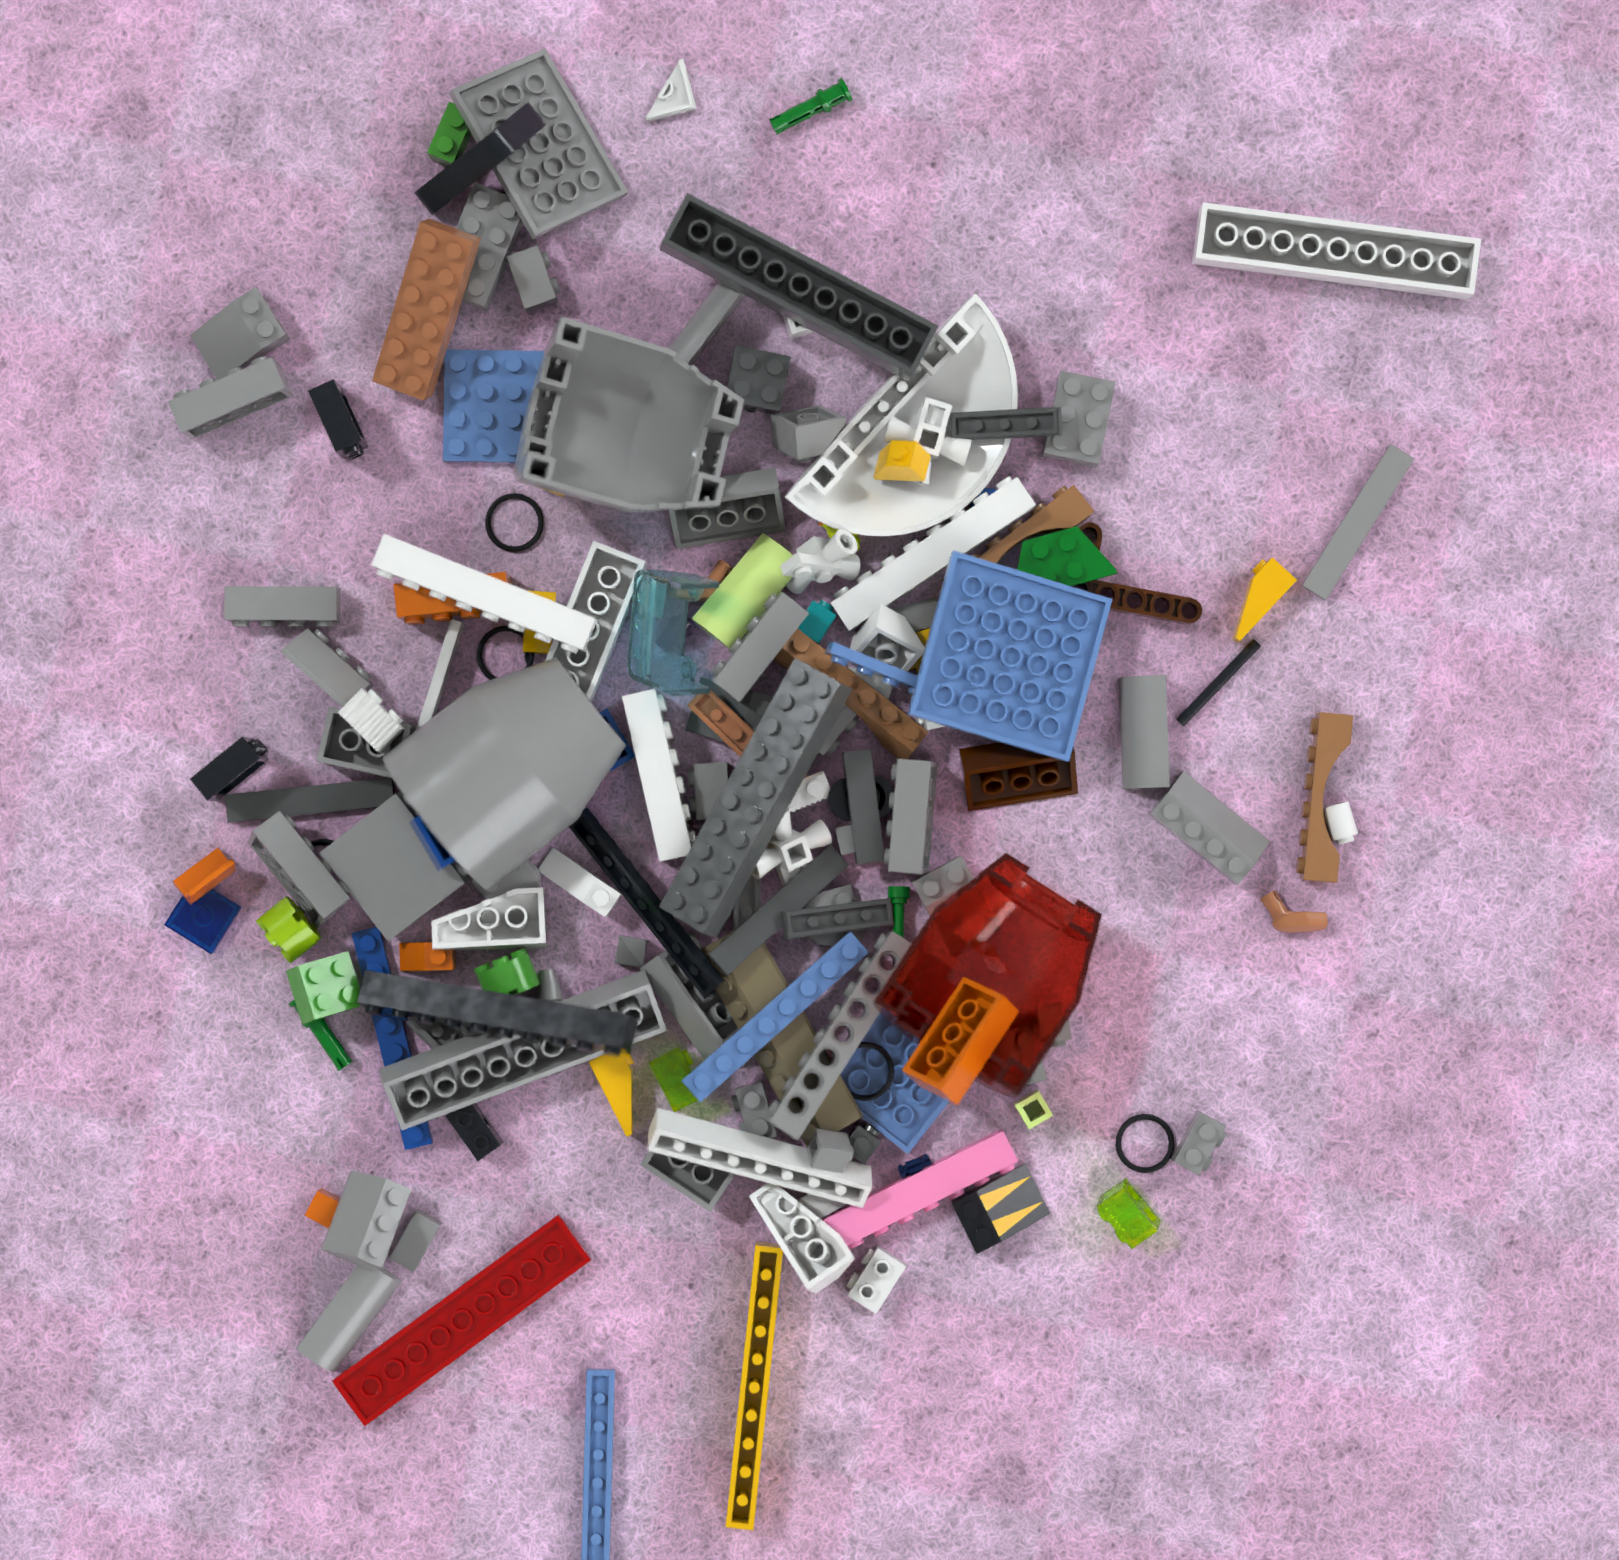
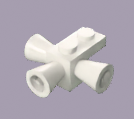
M925 397L916 428L893 416L890 417L884 443H889L892 440L917 441L931 455L925 481L911 482L929 485L931 459L936 460L939 454L962 466L965 465L972 439L944 437L952 409L951 404Z
M839 529L831 539L816 536L810 538L796 549L797 553L780 565L783 576L792 577L786 584V587L795 594H801L812 580L818 583H825L830 581L834 575L848 581L854 580L860 571V559L854 554L858 548L854 536L847 530Z
M788 807L773 834L774 836L768 843L769 849H765L752 875L759 880L776 867L782 886H784L807 865L806 863L813 860L810 849L832 844L831 834L825 823L818 819L803 832L799 833L792 829L790 809Z

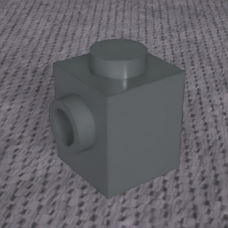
M857 1123L848 1138L850 1145L853 1146V1156L863 1164H866L881 1143V1139L878 1137L880 1132L868 1123L864 1126Z

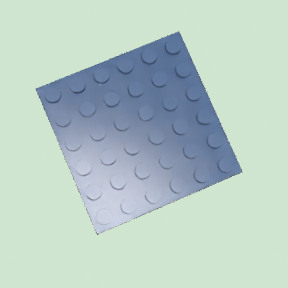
M952 551L907 715L1069 762L1113 599L964 553Z

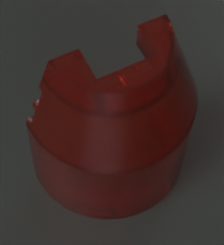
M1005 853L980 872L972 881L962 886L955 894L934 909L875 998L874 1006L894 1027L919 1045L963 977L1004 995L1019 1010V1013L974 1081L1002 1095L1017 1098L1081 1001L1102 914L1079 899L1075 904L1066 900L1029 876L1030 867Z

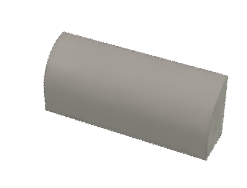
M718 282L670 345L669 349L677 353L676 356L690 366L693 365L745 295Z
M1166 675L1120 677L1122 789L1170 787Z
M356 1266L296 1350L322 1368L336 1372L402 1281L384 1267L369 1271Z

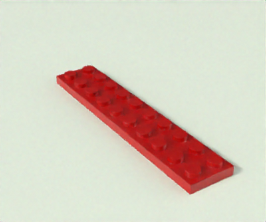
M558 1214L342 1372L332 1382L362 1424L366 1426L586 1265L592 1258L560 1214Z

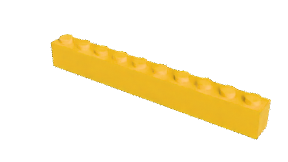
M756 1241L725 1526L727 1528L754 1530L783 1250L777 1243Z

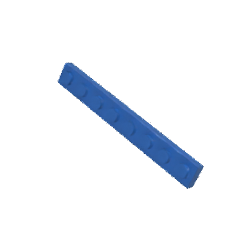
M373 927L351 933L362 978L364 977L365 970L392 974L382 933L379 929ZM382 1012V1016L372 1015L384 1067L412 1057L403 1020L391 1017L390 1013ZM428 1121L405 1130L400 1128L405 1150L433 1143Z

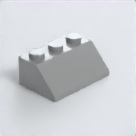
M307 628L281 650L284 656L342 707L361 688L367 692L372 688L373 684L368 681L371 675L360 666L356 669L348 663L350 657L339 647L334 651L327 644L330 639L320 630L316 629L313 632Z
M350 1171L321 1250L369 1271L381 1269L411 1189L387 1178Z

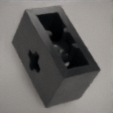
M477 1103L445 1115L477 1161L503 1143V1140Z

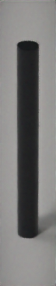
M1252 639L1176 720L1184 727L1252 657L1261 645Z

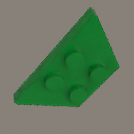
M1078 526L1023 541L1017 568L1019 571L1071 587L1117 574L1116 568Z

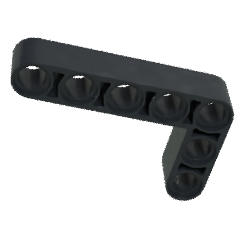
M529 102L526 103L485 138L419 188L414 194L430 214L433 215L509 157L541 130L546 123Z

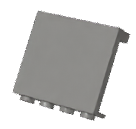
M401 790L319 853L340 881L345 884L350 894L387 941H390L472 878L457 861L437 871L409 823L419 814Z

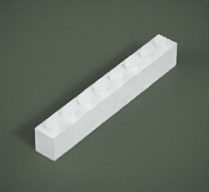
M1010 476L996 485L998 488L996 492L990 496L987 492L983 493L973 500L975 506L967 511L964 508L960 509L953 516L949 517L951 519L950 523L944 527L940 523L926 532L928 535L926 539L920 543L915 539L903 547L904 554L898 558L891 555L880 563L882 567L874 574L869 570L856 579L859 583L850 590L846 586L833 595L835 600L831 604L848 630L852 631L867 621L880 604L888 607L946 568L952 551L968 553L1035 508L1036 504L1018 477L1013 480Z
M383 534L371 566L378 569L376 574L389 580H392L393 576L404 579L402 585L417 591L420 586L430 590V596L445 601L446 597L457 600L455 606L470 612L473 607L483 611L482 617L494 622H498V619L502 618L509 621L508 627L524 633L525 628L536 632L535 638L550 643L552 639L562 642V649L577 654L578 649L585 652L597 619L386 534Z
M657 1108L649 1127L648 1151L863 1208L872 1189L871 1166L851 1160L850 1163H847L843 1173L813 1169L810 1165L807 1148Z

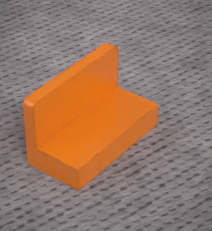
M216 848L176 878L173 884L191 905L235 872V862L232 859L228 860L220 849Z

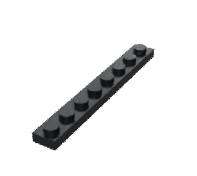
M587 807L584 808L578 820L570 825L569 828L704 999L708 998L720 987L724 979L674 916L659 907L662 901L651 889L650 885L601 826L597 818L594 817Z

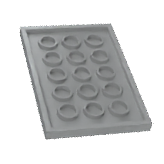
M542 49L451 89L449 95L477 143L528 102L546 123L534 136L492 169L532 239L627 195L626 187L546 49Z

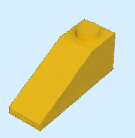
M1273 557L1267 562L1262 559L1251 570L1255 575L1249 581L1233 635V640L1236 643L1243 639L1297 581Z
M621 1053L620 1057L604 1054L591 1059L589 1064L626 1137L632 1135L633 1069L631 1065L634 1064V1060L631 1054Z

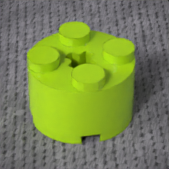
M287 896L256 920L265 932L264 935L274 947L279 946L282 949L280 952L289 963L298 959L322 938L313 923L310 924L304 916V912Z

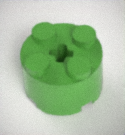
M526 947L510 953L511 959L506 954L492 960V967L489 963L474 968L482 990L515 995L539 985L537 973Z

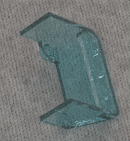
M653 569L638 570L636 572L633 583L627 663L629 675L633 680L671 696L710 693V687L695 682L697 666L691 657L684 655L688 602H697L704 589L719 588V582L693 573Z

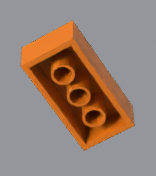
M507 572L486 574L512 585L511 576ZM403 583L393 584L397 618L408 623V625L425 624L424 619L432 618L436 622L452 621V616L460 615L464 619L480 618V613H483L482 610L474 607L471 612L455 606L457 600L446 597L445 601L429 595V589L421 586L417 591L402 585Z
M963 977L902 1071L918 1086L958 1105L1019 1013V1010L1004 995Z

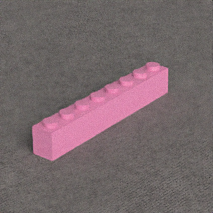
M1000 1129L933 1162L932 1165L925 1167L922 1171L912 1176L909 1175L903 1179L901 1178L870 1193L863 1208L848 1204L823 1217L821 1220L838 1232L848 1248L852 1249L864 1243L863 1238L872 1233L876 1237L889 1230L888 1225L896 1221L899 1224L906 1223L914 1218L913 1213L921 1209L924 1212L930 1211L940 1205L939 1200L947 1196L951 1200L965 1193L963 1188L974 1184V1187H978L990 1180L988 1176L996 1172L1002 1175L1015 1168L1014 1163L1018 1162V1159L1003 1129Z

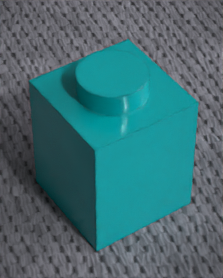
M822 599L819 603L813 600L806 610L809 614L799 625L798 629L819 645L837 616L833 613L834 607Z

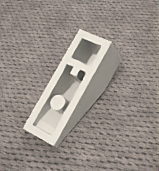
M554 847L538 869L540 873L604 917L609 915L622 895L620 891Z

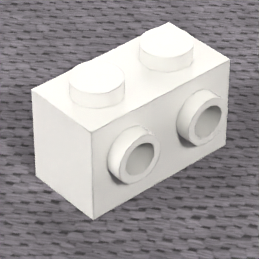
M878 1245L875 1250L869 1248L861 1261L864 1264L859 1274L854 1272L846 1284V1287L849 1288L848 1296L877 1314L906 1268L905 1262Z

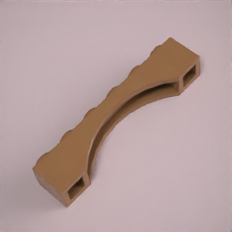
M1074 485L1069 489L1063 486L1052 495L1055 500L1047 506L1044 503L1039 504L1030 512L1032 515L1030 519L1024 523L1020 519L1008 528L1009 535L1002 540L999 536L985 546L988 551L980 557L977 553L973 557L997 564L1007 552L1024 540L1039 534L1076 527L1092 516L1094 510Z
M797 628L773 660L788 671L794 658H797L852 688L853 690L845 705L862 719L886 750L898 759H908L928 734V731L849 668L830 661L832 656L825 654V649Z
M1318 712L1316 717L1311 718L1309 733L1314 735L1313 746H1308L1307 762H1311L1310 774L1306 773L1304 780V790H1308V799L1303 801L1301 817L1306 818L1305 829H1300L1299 846H1303L1302 857H1298L1296 862V873L1300 874V879L1332 883H1337L1340 854L1332 844L1326 829L1323 815V794L1332 766L1340 754L1351 744L1353 715Z

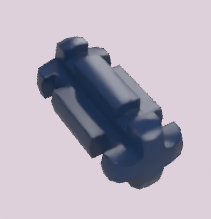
M924 1154L922 1158L917 1157L905 1162L906 1165L904 1166L900 1164L898 1171L901 1178L903 1179L909 1175L912 1176L922 1171L925 1167L932 1165L929 1156Z

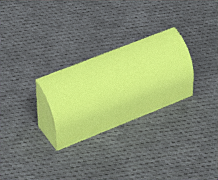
M762 533L693 616L692 620L711 637L727 648H730L738 637L742 639L747 633L746 626L755 615L760 617L766 610L763 604L772 593L777 595L791 580L792 577L783 576L780 565L793 555L779 543Z

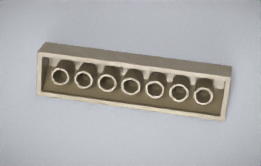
M730 932L702 948L701 951L724 979V982L716 991L738 1029H740L788 986V983L765 943L756 949L728 976H725L707 955L732 933ZM804 1011L754 1054L779 1100L785 1093L782 1087L790 1075L795 1078L800 1070L797 1064L806 1051L811 1053L816 1045L812 1042L816 1032ZM826 1049L822 1050L819 1054V1061L825 1066L832 1062ZM808 1073L804 1077L803 1082L806 1088L812 1090L817 1086L818 1080L814 1074ZM839 1075L800 1136L806 1147H808L815 1129L838 1132L864 1116L841 1075ZM798 1097L791 1098L788 1102L789 1110L794 1114L800 1112L802 1101Z

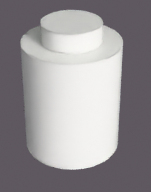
M1349 801L1323 808V815L1331 841L1337 840L1338 845L1354 841L1353 835L1358 834Z

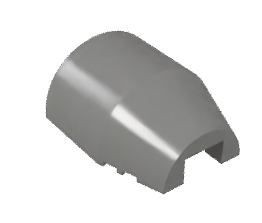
M561 316L547 343L529 398L516 457V481L626 513L719 507L726 479L720 478L729 435L739 425L744 399L717 380L712 381L698 371L699 368L694 365L690 366L677 357V353L669 348Z
M555 657L472 686L385 754L383 761L400 790L438 840L476 882L489 890L578 820L582 814L581 812L591 797L594 796L598 786L627 745L590 702L559 658Z

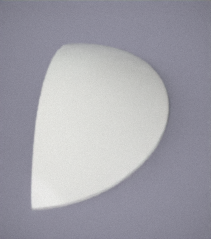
M976 293L936 330L911 380L907 381L893 373L843 426L824 454L817 456L786 494L785 498L811 518L832 528L844 529L850 533L865 536H893L912 533L934 526L953 516L956 511L963 509L981 493L1002 463L1011 438L972 440L964 466L939 454L936 460L931 459L929 485H922L911 481L875 480L873 478L879 452L888 444L883 441L890 417L893 416L916 428L925 397L951 404L952 409L950 413L1017 409V377L1009 345L997 320ZM949 415L944 437L951 438V423Z

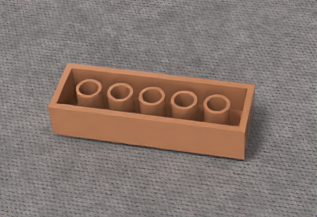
M430 218L419 223L372 382L423 401L433 396L481 241L480 237Z

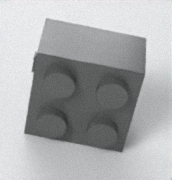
M739 345L735 346L726 387L744 399V411L750 413L760 411L770 414L780 412L791 356Z

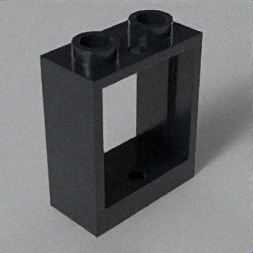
M333 379L308 390L335 452L343 459L348 457L349 460L362 456L364 454L363 450L369 448L342 386Z
M242 736L191 777L190 780L207 801L218 802L269 760L265 755L268 749L258 738L255 740L254 738Z

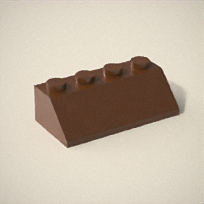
M1001 742L959 749L968 811L1078 794L1074 747L1069 762Z

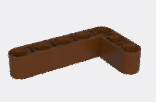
M1093 522L1083 524L1079 529L1081 531L1091 529L1095 532L1096 540L1093 544L1100 551L1102 542L1101 528ZM1099 580L1082 584L1086 591L1099 595L1101 589H1109L1113 594L1110 611L1184 625L1196 622L1202 615L1201 604L1193 598ZM1129 594H1136L1140 598L1141 604L1138 608L1133 609L1127 605L1126 598ZM1163 599L1167 602L1168 610L1166 613L1160 614L1155 611V600ZM1184 604H1190L1194 607L1195 616L1192 619H1187L1182 615L1181 609Z

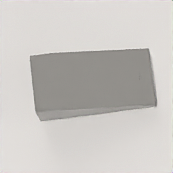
M418 1209L410 1220L390 1259L414 1272L442 1223Z

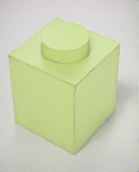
M1038 1089L1013 1102L1029 1130L1053 1116Z

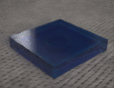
M211 889L191 905L182 895L164 925L212 955L239 914L242 906L215 889Z

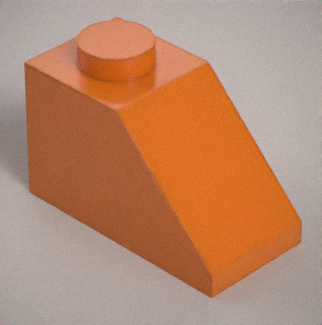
M432 942L399 943L400 971L456 969V950H433Z

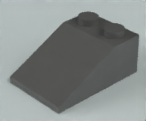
M700 677L696 691L697 695L707 685L754 731L773 699L772 696L749 690L743 699L738 702L710 679ZM691 710L685 731L723 741Z

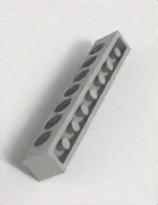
M893 931L888 932L887 935L882 933L873 946L877 949L871 959L866 957L858 969L861 972L860 977L856 982L852 980L843 992L846 998L842 1005L836 1004L828 1016L831 1022L826 1029L821 1028L812 1041L816 1044L811 1053L806 1051L797 1064L800 1067L795 1078L790 1075L782 1087V1090L785 1091L780 1101L775 1099L766 1112L770 1116L767 1122L794 1140H798L920 950ZM883 955H888L893 959V967L889 971L884 970L880 965V959ZM869 978L876 980L878 983V990L875 994H869L865 990V982ZM853 1002H858L863 1007V1014L859 1018H855L850 1014L849 1008ZM839 1025L844 1026L848 1031V1037L843 1042L838 1041L834 1036V1031ZM824 1049L829 1050L833 1055L832 1062L827 1066L819 1061V1054ZM808 1073L814 1074L818 1080L817 1086L812 1090L806 1088L803 1082L804 1077ZM793 1097H798L802 1101V1109L796 1114L792 1113L788 1108V1102Z

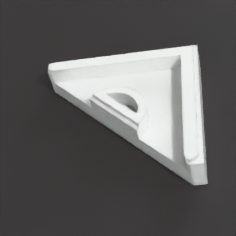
M683 58L679 59L671 76L667 79L655 103L646 115L647 123L697 110Z

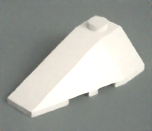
M543 887L513 889L503 895L484 900L472 907L461 909L431 921L433 950L547 948Z
M767 1183L749 1196L807 1290L816 1294L838 1279L855 1259L838 1232L779 1185Z

